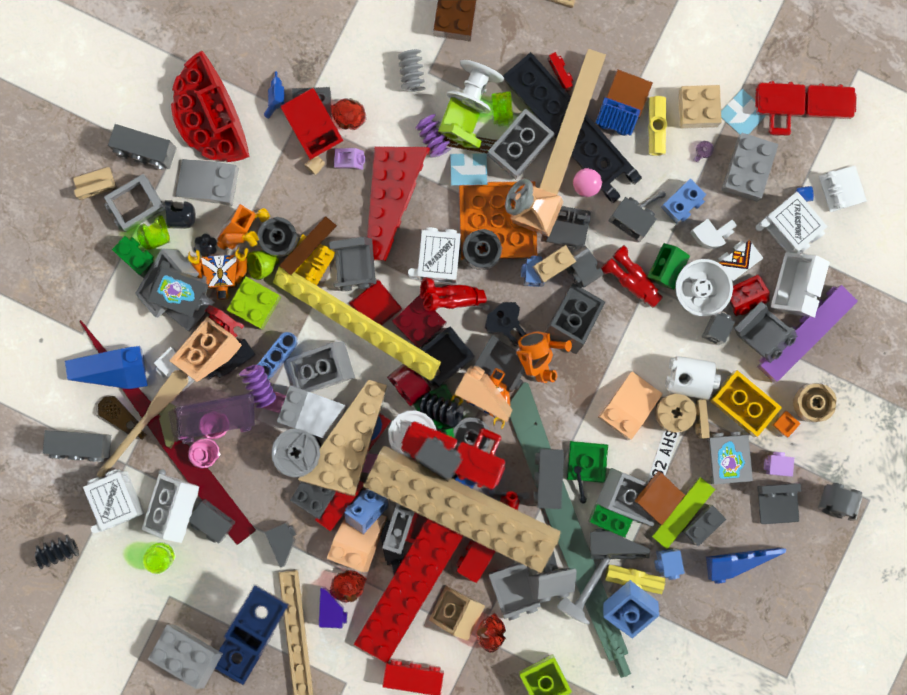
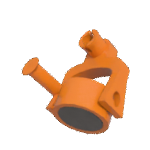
M532 332L519 339L518 345L520 350L516 353L525 369L526 375L535 376L536 381L541 383L555 382L557 380V372L549 370L548 366L553 357L551 348L564 349L569 352L572 348V343L570 340L567 342L551 341L550 333ZM540 358V360L534 366H532V360Z

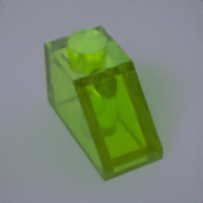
M511 91L491 94L490 103L493 124H498V126L509 125V122L513 121Z

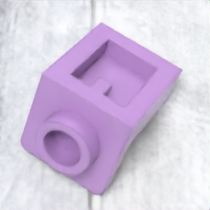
M357 148L335 149L334 168L363 170V164L365 163L364 151Z

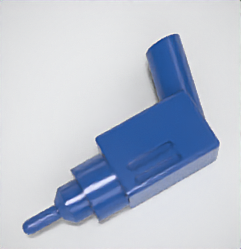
M275 71V77L272 79L271 87L268 89L269 107L264 112V116L267 119L272 116L276 109H279L284 104V86H282V81L278 77L277 71Z

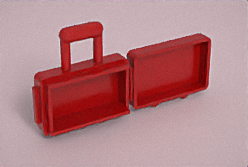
M770 81L769 83H759L757 85L755 108L758 115H770V135L789 136L791 134V116L801 117L805 114V110L807 117L853 118L856 113L857 93H855L854 87H843L842 84L838 86H825L823 83H820L819 85H810L806 89L805 85L794 84L793 82L781 84ZM774 115L786 116V128H774Z
M413 421L411 426H408L401 442V450L410 454L412 459H415L428 437L431 439L436 437L444 443V448L448 450L453 448L461 454L462 463L454 473L458 475L460 480L468 479L477 483L478 488L484 486L490 490H493L499 484L505 470V460L494 456L502 439L499 434L481 428L474 446L461 442L457 448V439L416 421ZM483 436L495 441L490 453L478 449Z

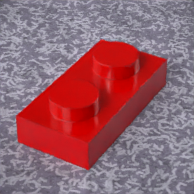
M556 52L550 54L548 62L560 85L566 92L571 90L574 80L569 72L566 73L563 58L558 56Z

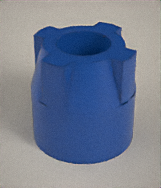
M812 186L801 187L795 190V193L798 192L806 202L813 201L814 193Z

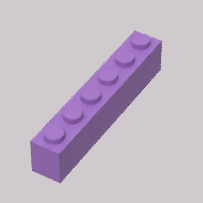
M842 285L838 287L833 286L826 292L827 297L823 301L819 300L815 318L802 316L799 320L801 323L797 327L793 326L797 334L796 341L791 346H787L778 359L773 360L771 363L763 357L759 359L761 363L757 367L773 383L778 382L858 302Z

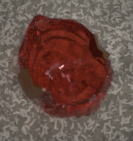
M343 98L330 106L335 123L344 130L359 129L366 122L367 117L364 106L357 100Z
M353 570L338 573L332 578L330 594L343 603L354 602L362 595L367 578Z
M496 613L482 620L476 632L479 645L490 653L497 651L506 640V637L503 635L506 632L505 625Z

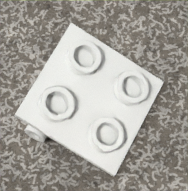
M855 165L819 176L830 212L867 201Z

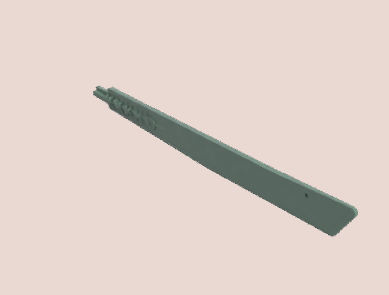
M525 382L510 401V407L512 408L510 419L534 480V473L538 472L539 466L535 465V453H539V449H551L530 386ZM562 482L561 509H544L551 527L561 531L558 544L568 567L576 569V586L581 595L595 572L596 566L594 561L591 560L589 547L565 484ZM599 579L586 600L585 606L609 661L614 660L620 678L626 677L631 674L624 657L628 654V650L620 629L603 617V603L608 597L601 579Z

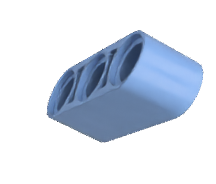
M285 332L280 335L257 364L269 368L268 380L274 376L296 348L298 340L294 334ZM287 336L293 338L291 346H285L283 343ZM275 351L281 353V359L277 362L271 358Z

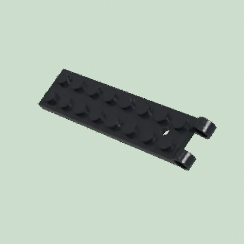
M530 52L503 75L504 81L533 114L554 132V137L557 139L571 96ZM585 114L571 156L582 169L589 168L595 170L601 176V190L611 203H615L621 197L618 191L611 185L616 178L624 173L627 179L635 185L642 177L588 115ZM606 161L607 167H602L600 162Z

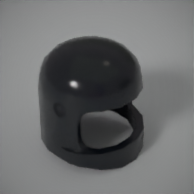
M165 200L167 228L188 229L194 225L196 211L191 203L184 201L183 208H175L173 200Z

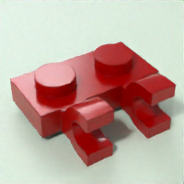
M208 305L205 310L209 314L208 318L222 326L235 338L238 335L234 333V327L238 326L241 329L244 327L243 324L233 320L218 308Z

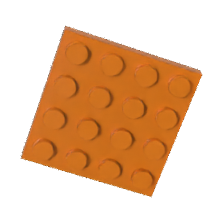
M531 181L532 185L536 187V181ZM487 182V185H459L461 260H464L463 245L465 239L469 234L480 229L490 230L497 235L502 246L500 259L531 258V256H537V232L514 224L511 220L512 215L508 214L505 208L508 192L516 182ZM524 185L519 187L515 193L521 191ZM512 199L511 208L515 209L516 202ZM485 246L477 248L480 254H483V252L487 253Z

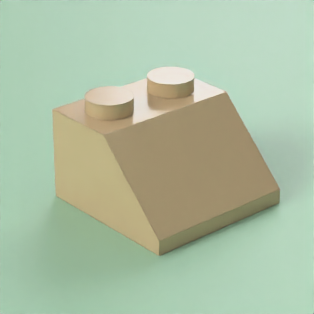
M445 586L429 621L453 636L468 641L485 605L449 586Z

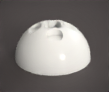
M699 259L689 263L681 270L676 280L675 288L678 301L684 309L697 316H712L719 313L728 305L733 292V284L728 271L718 262L709 259Z

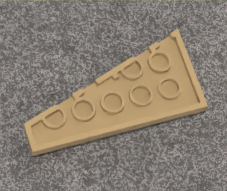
M371 380L366 382L321 446L320 457L316 467L312 472L299 477L298 481L355 497L387 389L386 384Z

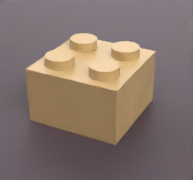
M720 85L681 86L678 91L680 128L718 127L722 123Z

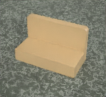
M109 167L73 179L76 186L74 192L79 200L117 189Z

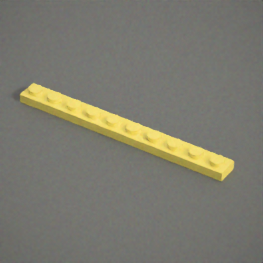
M280 266L278 267L273 280L275 285L429 380L434 378L440 366V361L294 272L290 275Z

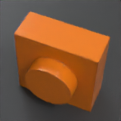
M784 411L773 423V426L788 438L801 423L788 411Z

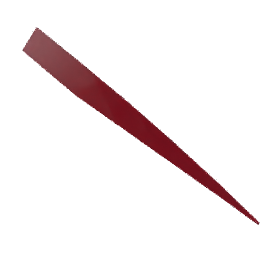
M80 320L81 325L83 326L84 330L86 331L87 335L89 336L98 353L107 352V350L102 346V344L97 340V338ZM122 388L141 418H143L151 401L139 388ZM158 414L153 417L147 424L148 428L186 480L193 485L199 486L198 496L201 500L206 499L236 522L228 535L236 545L240 544L254 533L256 529L209 468L200 469L193 466L188 457L190 446L180 435L171 449L166 446L159 420L161 416Z

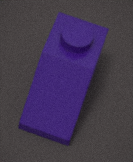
M321 587L319 628H343V625L347 624L348 612H344V606L326 587Z

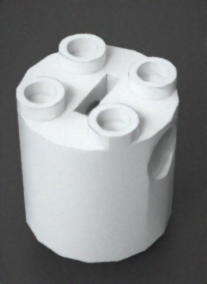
M682 356L670 359L669 369H671V375L667 376L665 384L669 393L709 400L712 390L719 389L721 376L715 374V362ZM686 373L685 378L679 379L681 374Z

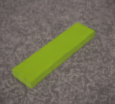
M699 477L663 525L659 526L651 537L668 549L716 489Z

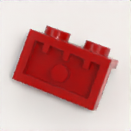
M759 274L734 285L729 301L733 307L734 315L747 314L760 302L766 305L770 301V292Z

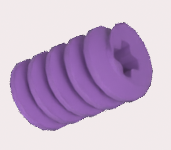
M436 114L425 117L416 126V130L421 131L419 136L425 137L423 144H428L427 147L430 148V157L432 158L439 157L452 149L446 147L450 141L443 142L446 136L440 135V132H438L439 128H436L439 121L432 120Z
M261 365L249 366L239 373L240 376H246L242 381L243 383H249L245 387L247 390L252 389L248 394L249 396H255L252 398V403H258L256 408L268 406L276 399L273 387L270 386V381L267 379V374Z

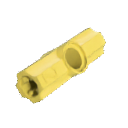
M649 97V155H665L667 127L666 97ZM659 122L662 125V129H654L653 123Z
M608 564L605 581L625 585L631 580L641 589L656 594H662L665 587L666 578L647 574L645 571L633 568L626 569Z

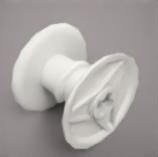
M460 60V66L470 73L469 79L464 82L465 88L463 93L450 91L447 93V97H455L463 104L480 113H490V107L480 99L482 94L487 91L485 87L488 81L499 83L503 82L504 77L497 71L480 63Z
M406 411L399 414L392 421L388 431L392 449L411 458L410 454L401 450V442L408 426H411L412 422L416 421L436 430L433 421L426 414L419 411Z

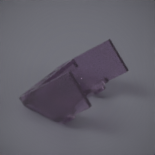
M253 393L184 405L168 412L174 442L182 440L183 444L194 442V438L198 436L240 429V433L251 431L252 427L255 426Z

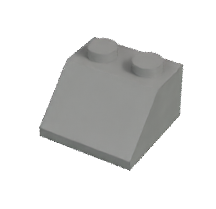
M564 568L528 576L532 598L539 600V602L550 601L552 596H557L558 598L568 597L570 592H575L576 569Z

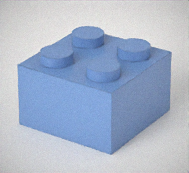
M629 580L603 603V617L633 639L659 617V602Z

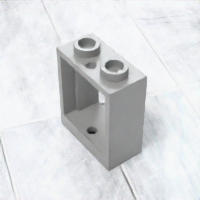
M145 174L138 176L104 197L106 209L110 214L113 212L116 217L114 220L115 224L120 230L123 229L126 232L165 210L164 204ZM141 184L154 206L125 222L113 200Z

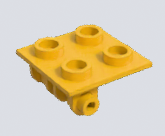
M302 234L300 240H299L298 243H297V246H298L307 236H305L304 234ZM320 244L295 273L317 286L332 261L335 252Z

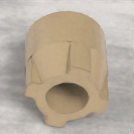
M316 156L311 160L309 159L304 166L316 176L325 165V162Z

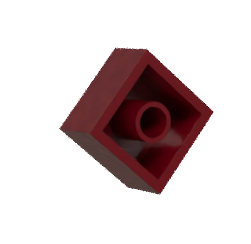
M420 295L392 320V323L418 349H421L447 323L436 311L424 309V299H421Z

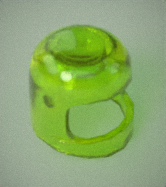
M162 215L155 217L153 224L147 226L143 223L138 227L137 237L145 249L153 250L170 243V236Z
M164 542L151 545L143 556L145 569L152 574L165 572L172 566L175 559L173 548ZM160 546L166 547V548L170 551L171 556L169 555V552H168L165 548H162V547H160Z

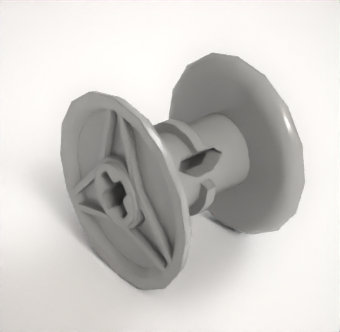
M289 429L281 433L274 441L271 450L272 461L276 468L284 475L302 477L312 472L318 464L322 445L319 439L308 431ZM296 449L301 450L299 457L294 456Z

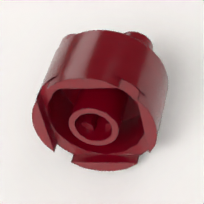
M404 364L387 376L388 380L410 407L431 391V388L422 376Z

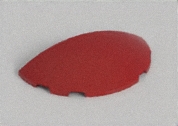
M200 51L184 64L185 67L180 75L176 77L173 84L174 96L171 110L176 128L183 140L206 158L226 162L249 158L246 138L233 102L210 60L203 51Z

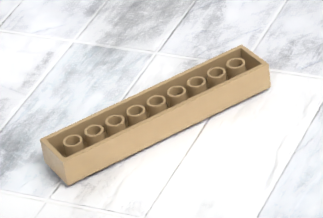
M386 446L382 447L363 486L542 573L559 541L561 531L452 478L448 482L419 462Z

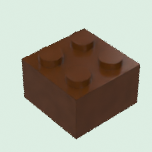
M438 0L433 36L471 42L477 0Z

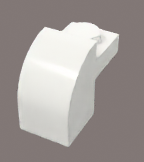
M706 219L690 231V234L702 247L716 249L726 244L722 236L725 239L734 233L733 228L737 225L731 220L719 230H716L709 219Z

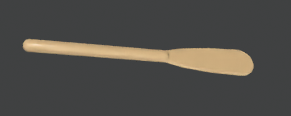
M176 370L168 377L150 403L144 417L97 472L99 478L105 476L149 421L163 411L187 386L188 375L182 370Z

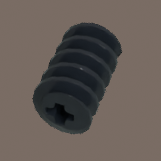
M428 392L422 399L420 412L426 414L431 420L455 427L462 419L464 408L463 406L458 407L456 402L445 401L443 397L438 398L437 395L432 396Z
M67 534L65 535L66 541L59 537L58 544L51 540L50 547L46 542L43 543V549L36 545L35 559L38 567L43 569L44 566L50 567L51 563L55 565L59 561L64 562L66 558L72 559L73 554L76 557L79 556V549L75 540L71 539Z

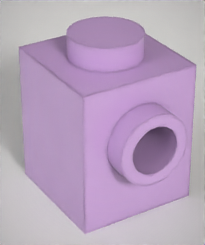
M773 452V455H767V459L764 460L766 474L793 477L794 457H786L784 452Z

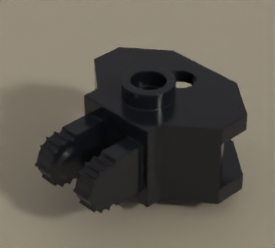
M503 302L487 315L484 328L489 334H502L515 347L518 345V341L512 336L510 331L515 328L521 337L526 335L519 325L520 307L516 302ZM498 312H501L503 314L502 318H499L497 316Z

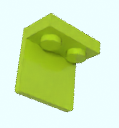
M451 97L438 132L463 147L480 148L482 141L476 138V135L473 133L480 113L463 104L457 98Z

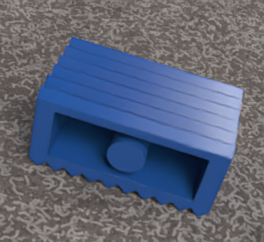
M605 97L595 123L599 124L603 129L610 128L617 131L620 135L626 136L628 134L631 136L640 110Z

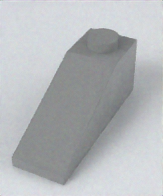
M398 503L396 504L383 549L401 554L415 511Z

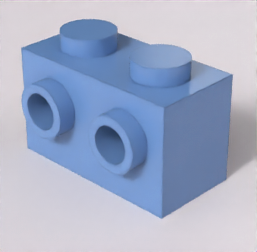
M690 178L661 208L676 224L680 220L684 222L691 215L689 211L693 207L698 209L705 202L703 198L706 194Z
M531 256L530 259L526 260L525 264H522L521 277H524V286L543 287L545 285V282L542 283L533 269L534 265L542 261L541 256Z
M362 490L356 501L346 507L344 512L345 521L364 535L388 508V499L372 490Z
M672 548L656 551L657 560H654L656 572H659L660 575L668 578V580L678 579L681 574H684L680 550Z

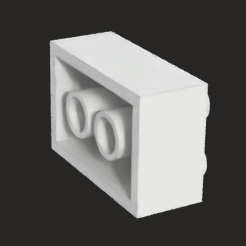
M159 474L142 530L164 540L182 543L194 502L198 495L199 486L178 478Z

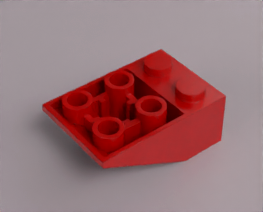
M314 87L280 106L310 160L343 142L341 134Z

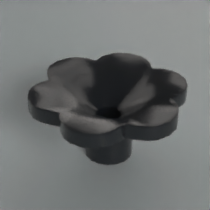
M205 233L195 239L194 251L199 250L202 257H208L210 254L216 253L217 249L215 246L217 245V240Z

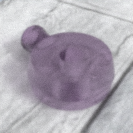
M701 141L697 144V155L694 161L698 163L701 158H709L713 154L714 147L711 142Z

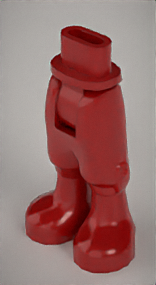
M625 245L621 246L612 257L628 270V273L624 272L610 258L601 267L603 274H613L618 278L622 287L628 289L637 298L644 300L643 302L648 303L652 308L655 307L663 296L657 292L659 289L647 277L642 267L633 263L629 258L628 248Z
M427 277L421 281L420 296L421 299H424L423 307L427 311H435L443 307L454 309L478 306L480 303H486L487 301L484 290H479L477 287L468 285L435 287L433 279Z

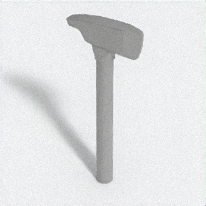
M611 559L601 560L579 599L574 604L567 597H564L557 605V608L571 618L590 625V622L585 618L583 608Z

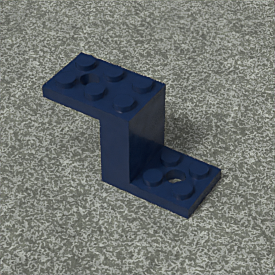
M255 584L224 636L226 639L219 649V652L223 654L215 669L244 685L290 604ZM260 606L267 609V615L264 618L259 617L256 613L257 608ZM234 653L242 655L241 663L233 662L232 655Z

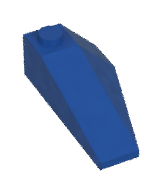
M140 346L122 348L65 361L67 380L123 389L148 386L143 351Z
M786 548L706 556L708 579L714 581V584L726 583V579L734 578L786 553Z

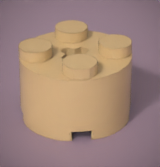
M823 384L805 385L796 392L793 398L796 414L807 422L825 421L836 410V395L830 387ZM817 399L816 406H813V400Z
M671 394L665 396L657 403L655 418L663 430L672 433L688 430L695 422L696 406L685 395ZM678 409L679 416L674 418V414L671 411Z

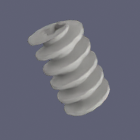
M407 50L398 55V59L401 60L399 67L402 68L400 74L404 75L401 77V82H403L401 87L403 90L416 92L426 89L420 86L421 83L425 82V79H419V76L424 75V72L418 71V69L423 67V64H417L418 61L422 60V57L416 55L421 53V50Z

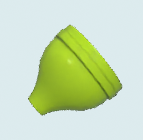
M252 251L247 255V268L255 280H261L270 275L276 264L279 263L277 257H273L265 251Z

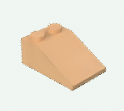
M206 317L170 359V362L198 382L228 362L242 345L232 334Z
M470 366L455 394L507 422L512 408L489 376L484 373L485 371L478 366Z
M631 371L598 418L628 440H632L663 393Z
M381 515L364 535L348 524L344 518L333 540L327 559L361 572H368L387 516Z

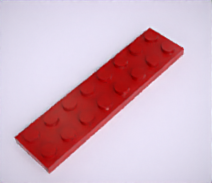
M429 518L426 520L355 640V646L385 663L389 662L464 535Z

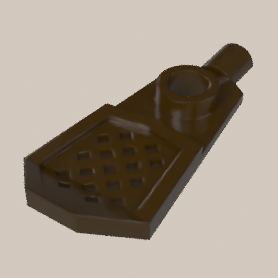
M115 396L104 397L98 404V415L128 435L139 423ZM129 421L133 422L134 424L133 428L131 429L127 427V423ZM141 431L137 437L143 440L147 434Z

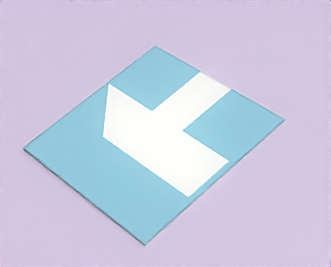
M743 89L721 111V117L739 134H749L766 116L756 113L755 100Z
M451 154V185H487V155Z

